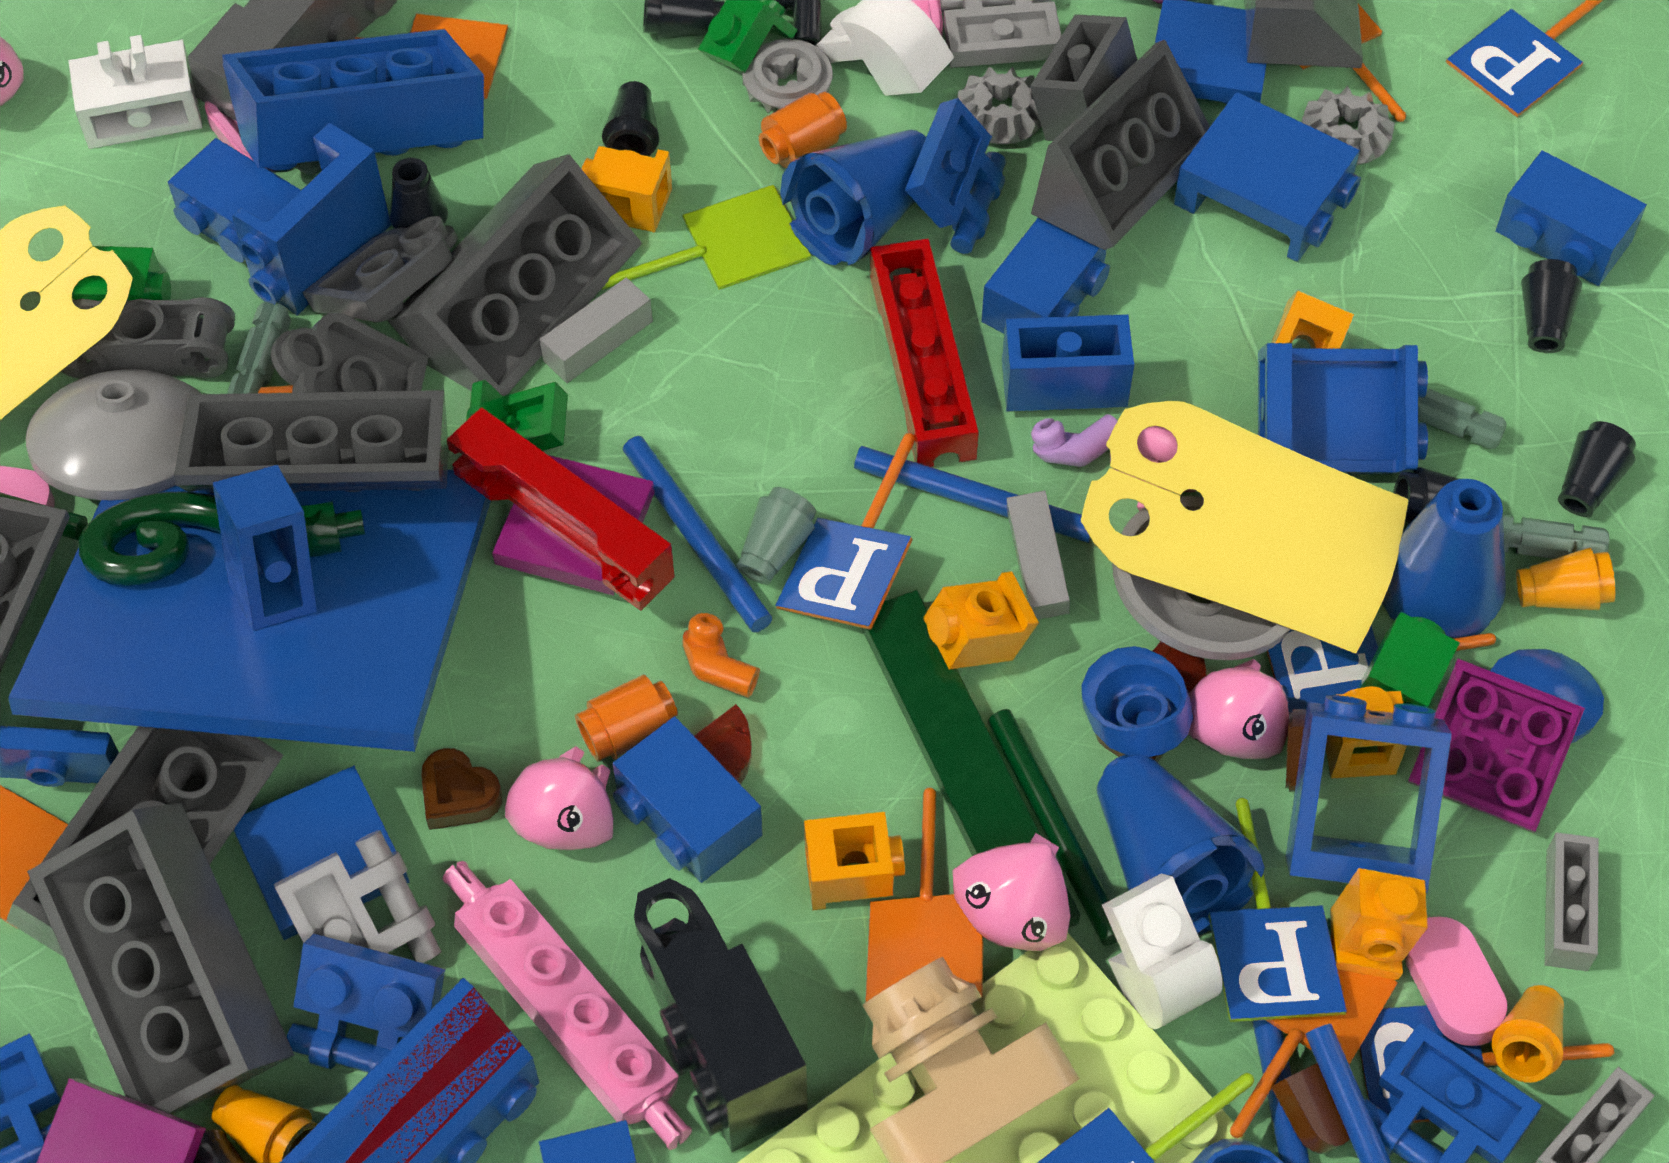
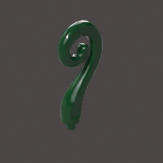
M186 491L153 493L131 498L104 510L83 529L78 540L79 556L83 565L95 578L116 585L146 584L173 574L185 562L189 553V539L176 524L200 526L220 533L215 495ZM333 501L301 506L304 511L310 557L342 552L340 539L365 535L361 509L335 514ZM135 531L138 543L142 547L156 548L153 552L138 556L122 555L114 551L116 544L123 537Z

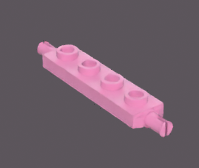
M465 861L457 862L456 868L452 865L444 873L442 879L464 903L461 909L455 912L454 927L616 1122L627 1120V1124L630 1125L646 1120L666 1144L668 1150L677 1148L678 1142L681 1145L690 1136L692 1128L687 1126L668 1103L676 1090L679 1075L511 879L503 884L486 888Z

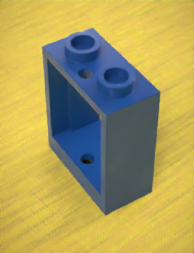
M1328 695L1325 698V704L1307 702L1285 856L1289 874L1291 876L1349 883L1358 868L1425 880V890L1428 893L1452 736L1445 721L1435 718V710L1413 704H1395L1393 713L1367 710L1366 701L1349 696ZM1327 735L1425 747L1410 848L1313 835Z

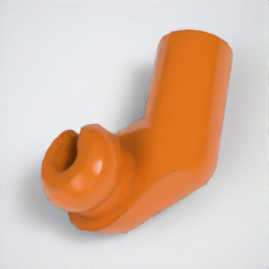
M709 613L696 614L690 619L688 630L684 632L682 641L692 673L703 682L749 698L753 694L758 682L760 668L728 656L723 638L720 636L724 627L718 617Z

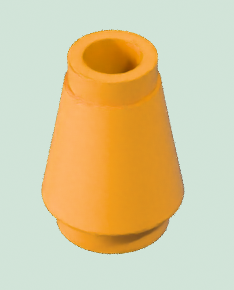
M1589 547L1529 566V568L1516 570L1517 591L1521 607L1534 606L1598 611L1600 604L1615 601V579L1608 552L1593 553Z
M1534 985L1526 989L1517 1004L1493 1034L1492 1050L1499 1068L1512 1079L1526 1083L1538 1082L1554 1073L1562 1063L1564 1001L1561 995L1553 988L1545 985Z
M232 1085L225 1089L216 1100L212 1110L213 1122L221 1126L257 1163H280L317 1125V1123L312 1121L309 1110L245 1090L238 1085Z

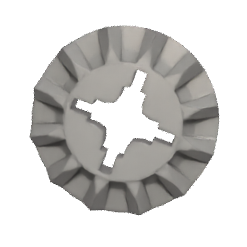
M780 39L761 45L746 72H742V77L750 102H762L767 113H770L776 108H783L808 93L816 95L821 92L829 93L830 84L833 80V70L826 54L813 44L797 39ZM797 68V81L790 80L786 86H778V78H787Z
M989 66L982 77L969 75L965 88L958 91L957 98L961 100L992 136L990 143H1017L1031 137L1042 127L1030 88L1034 81V75L1021 78L1017 76L1013 66L1006 74H997ZM1008 97L1013 98L1011 108L1005 104L992 107V98H996L999 101H1004Z
M1348 86L1340 94H1334L1325 89L1317 101H1308L1301 121L1312 128L1359 149L1360 152L1356 165L1371 162L1388 149L1395 125L1394 122L1389 120L1388 105L1375 104L1371 91L1361 97L1352 95ZM1339 116L1344 117L1348 122L1358 121L1357 130H1353L1348 124L1338 126Z

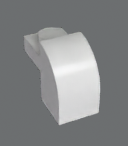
M861 0L855 7L848 8L838 14L830 23L832 29L816 45L826 54L831 63L863 59L885 96L921 93L954 59L953 54L935 24L911 0Z
M1161 873L1102 905L1122 950L1118 955L1108 959L1123 996L1141 1015L1149 1028L1159 1029L1219 996L1222 991V974L1216 953L1211 943L1199 939L1172 876Z

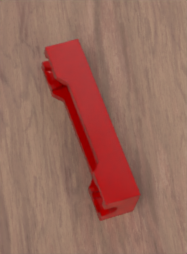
M929 238L871 247L870 279L878 312L882 317L905 411L907 432L912 433L915 437V442L912 446L914 460L916 463L934 467V461L938 456L950 452L958 454L959 462L977 460L979 431ZM908 268L911 270V273L893 276V281L890 280V273L896 269Z
M481 407L446 439L448 449L454 454L460 452L462 454L452 464L454 474L490 501L510 500L599 565L602 570L603 584L638 610L642 611L675 578L670 542Z

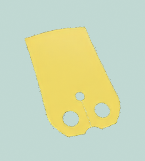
M66 206L45 208L22 215L10 221L0 230V420L105 337L115 326L128 299L133 277L124 263L113 250L106 252L95 248L89 239L91 227ZM48 228L60 231L63 236V246L55 257L43 262L35 261L30 257L28 246L35 234ZM92 275L105 279L108 291L104 300L99 305L87 310L79 309L74 305L72 292L79 281ZM36 291L41 297L39 305L31 311L23 310L20 306L22 297L28 292Z
M1152 402L1124 409L1106 443L1111 454V468L1099 480L1091 481L1081 517V522L1092 541L1109 561L1119 569L1132 575L1255 615L1356 654L1383 602L1391 582L1399 554L1408 499L1303 456L1186 402ZM1159 426L1169 430L1176 438L1178 445L1174 457L1162 463L1152 462L1143 457L1138 449L1137 440L1144 429ZM1188 489L1197 490L1204 498L1203 506L1196 511L1186 509L1180 501V495ZM1121 499H1133L1140 502L1148 510L1150 517L1149 526L1143 533L1137 536L1120 534L1110 524L1109 511L1112 505Z

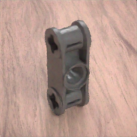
M205 297L190 300L135 299L126 301L113 329L61 372L77 379L100 372L121 369L149 370L169 376L218 377L224 374L228 367V354L224 348L226 336L235 326V312L224 302ZM90 299L72 300L76 307L85 310L94 308L102 302Z

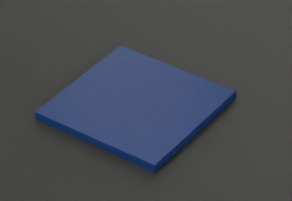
M448 469L447 489H425L420 491L407 489L362 490L358 492L299 491L294 493L301 506L333 501L335 514L361 509L365 535L340 539L342 552L310 557L317 612L255 631L252 630L228 583L221 533L200 526L176 524L189 539V553L185 562L173 574L160 580L140 585L109 584L95 578L83 565L78 548L9 694L8 699L12 715L415 752L491 501L457 477L451 469ZM174 485L173 487H170L157 493L181 492L186 490ZM129 499L101 500L92 520L104 510ZM135 531L123 537L116 544L114 551L122 555L138 556L153 552L156 548L142 547L138 543Z

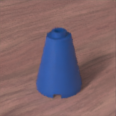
M905 130L807 153L790 162L782 175L780 195L783 205L791 201L797 219L789 224L795 236L804 247L825 264L834 266L840 262H848L847 265L854 264L864 258L870 252V248L874 247L915 203L905 191V188L926 136L916 130Z
M1458 479L1446 484L1403 531L1393 576L1382 602L1391 619L1395 620L1400 612L1410 617H1423L1438 624L1444 630L1445 635L1453 639L1481 634L1500 611L1506 593L1502 502L1498 494L1490 486L1473 479Z
M1140 754L1124 755L1114 759L1106 766L1097 785V795L1128 890L1161 873L1172 876L1198 936L1211 930L1209 912L1236 911L1244 907L1254 894L1248 883L1255 870L1262 878L1265 869L1261 854L1255 845L1152 757Z

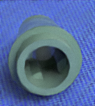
M774 487L768 496L760 497L741 552V558L736 565L738 570L755 582L764 585L770 584L774 575L780 571L815 529L812 522L816 514L815 507L801 495L782 487Z

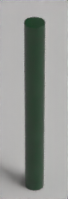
M1010 709L994 713L988 719V724L1048 840L1059 847L1056 855L1101 943L1107 946L1118 942L1102 907L1110 899Z

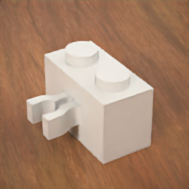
M137 35L130 37L131 49L111 52L108 41L98 42V55L68 60L75 112L89 149L202 128L198 98H196L188 55L183 40L144 47L142 36Z

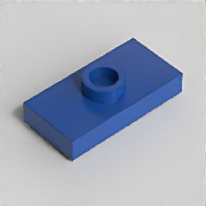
M0 726V778L27 779L32 783L46 787L61 786L65 782L97 784L119 754L108 732Z

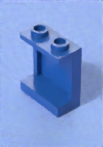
M1236 92L1180 166L1174 205L1194 214L1206 197H1209L1287 235L1290 238L1287 257L1298 262L1310 245L1318 248L1323 243L1333 223L1334 216L1332 213L1337 206L1346 209L1355 196L1361 181V177L1354 174L1360 150Z
M328 123L313 137L322 171L268 221L259 219L244 208H240L232 216L239 238L237 246L245 258L250 274L248 280L250 287L264 302L274 305L276 303L282 304L297 316L309 305L303 294L304 290L369 240L385 232L391 226L374 149L331 123Z
M1267 343L1258 351V435L1346 474L1399 475L1401 472H1413L1418 469V460L1426 458L1428 449L1427 425L1425 422H1418V398L1426 396L1428 386L1426 361H1418L1417 345H1403L1398 349L1292 348V343Z

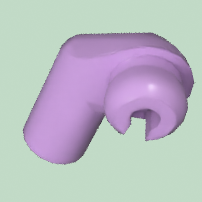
M1106 414L1081 433L1065 432L1063 423L1060 421H1055L1052 418L1043 419L1036 423L1031 431V437L1034 441L1033 451L1046 463L1077 467L1086 466L1109 450L1106 443L1117 420L1113 416Z

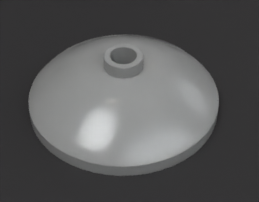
M141 369L105 371L78 379L54 393L32 416L26 431V447L30 463L36 473L54 488L87 499L125 500L157 493L176 485L174 473L188 395L202 393L191 385L172 376Z
M1180 497L1183 507L1188 510L1196 511L1204 504L1203 497ZM1143 508L1136 513L1126 524L1121 534L1137 536L1143 533L1149 526L1150 517L1148 510ZM1112 563L1115 586L1129 613L1147 632L1181 652L1213 660L1244 659L1273 648L1290 631V628L1255 615L1132 575L1119 569Z

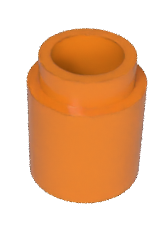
M821 92L818 95L808 93L762 119V133L759 134V144L770 162L773 164L779 163L784 168H787L790 162L802 155L828 149L835 145L839 140V135L843 134L847 129L846 117L838 101L828 92Z
M643 674L587 701V709L575 714V720L581 736L594 759L599 762L611 756L616 761L671 718L678 716V711L666 685L661 680L652 684L649 678Z

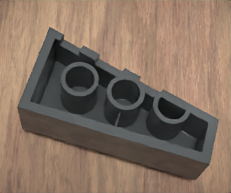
M250 0L245 7L234 3L188 55L196 98L203 102L208 101L217 106L221 113L236 121L223 68V54L353 40L378 17L387 14L397 0Z

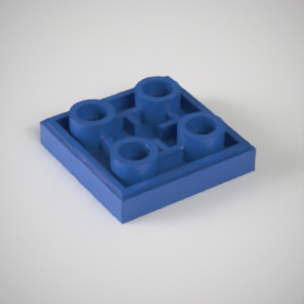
M1163 0L1155 43L1166 40L1195 98L1220 101L1228 104L1233 95L1238 92L1260 103L1267 63L1247 62L1246 10L1184 0Z
M354 765L244 814L234 828L235 835L283 940L297 935L298 932L273 884L335 852L339 855L348 875L354 874L367 866L355 842L377 830L381 831L391 852L396 851ZM405 872L403 876L408 884L410 881L407 872ZM379 888L360 898L364 904L382 896Z

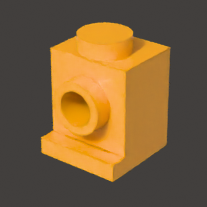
M598 146L594 158H587L583 163L582 170L629 227L655 233L672 191L669 151L658 149L655 158L630 150L620 151Z
M1297 291L1287 301L1283 310V316L1271 343H1292L1294 339L1301 338L1306 340L1311 348L1340 349L1354 314Z
M1012 571L1002 572L995 581L943 587L923 617L929 636L937 645L949 670L1013 661L1039 624Z
M1373 686L1357 688L1340 694L1341 696H1349L1366 701L1367 710L1393 713L1395 704H1403L1401 691L1386 692L1381 688ZM1327 735L1326 754L1330 777L1332 779L1396 775L1407 745ZM1354 747H1378V752L1352 754Z
M885 811L804 820L805 855L812 910L826 909V903L893 896L894 877L905 875V862L901 835L888 836ZM854 862H856V863H861V864H856V865H848V864L854 863Z
M1358 868L1330 909L1332 948L1338 970L1399 980L1403 974L1402 961L1428 928L1425 880Z

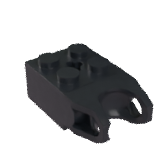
M668 878L638 892L634 920L637 935L642 943L640 951L642 968L660 1007L659 1013L668 1034L663 1037L665 1046L678 1073L683 1075L690 1071L691 1079L698 1095L693 1097L694 1103L710 1136L721 1131L731 1152H734L788 1126L808 1111L806 1063L743 944H740L728 950L719 930L700 898L692 889ZM667 898L676 899L687 908L689 913L687 923L673 918L662 926L653 929L647 918L648 911L659 900Z

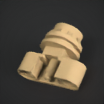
M944 957L913 972L862 1005L873 1023L872 1048L879 1059L891 1053L897 1064L884 1073L889 1083L911 1071L925 1094L922 1098L870 1128L889 1163H945L1080 1079L1047 1023L1042 1024L992 1055L978 1029L996 1019L997 1016L992 1008L977 1015L972 1003L982 996L974 984L952 973Z

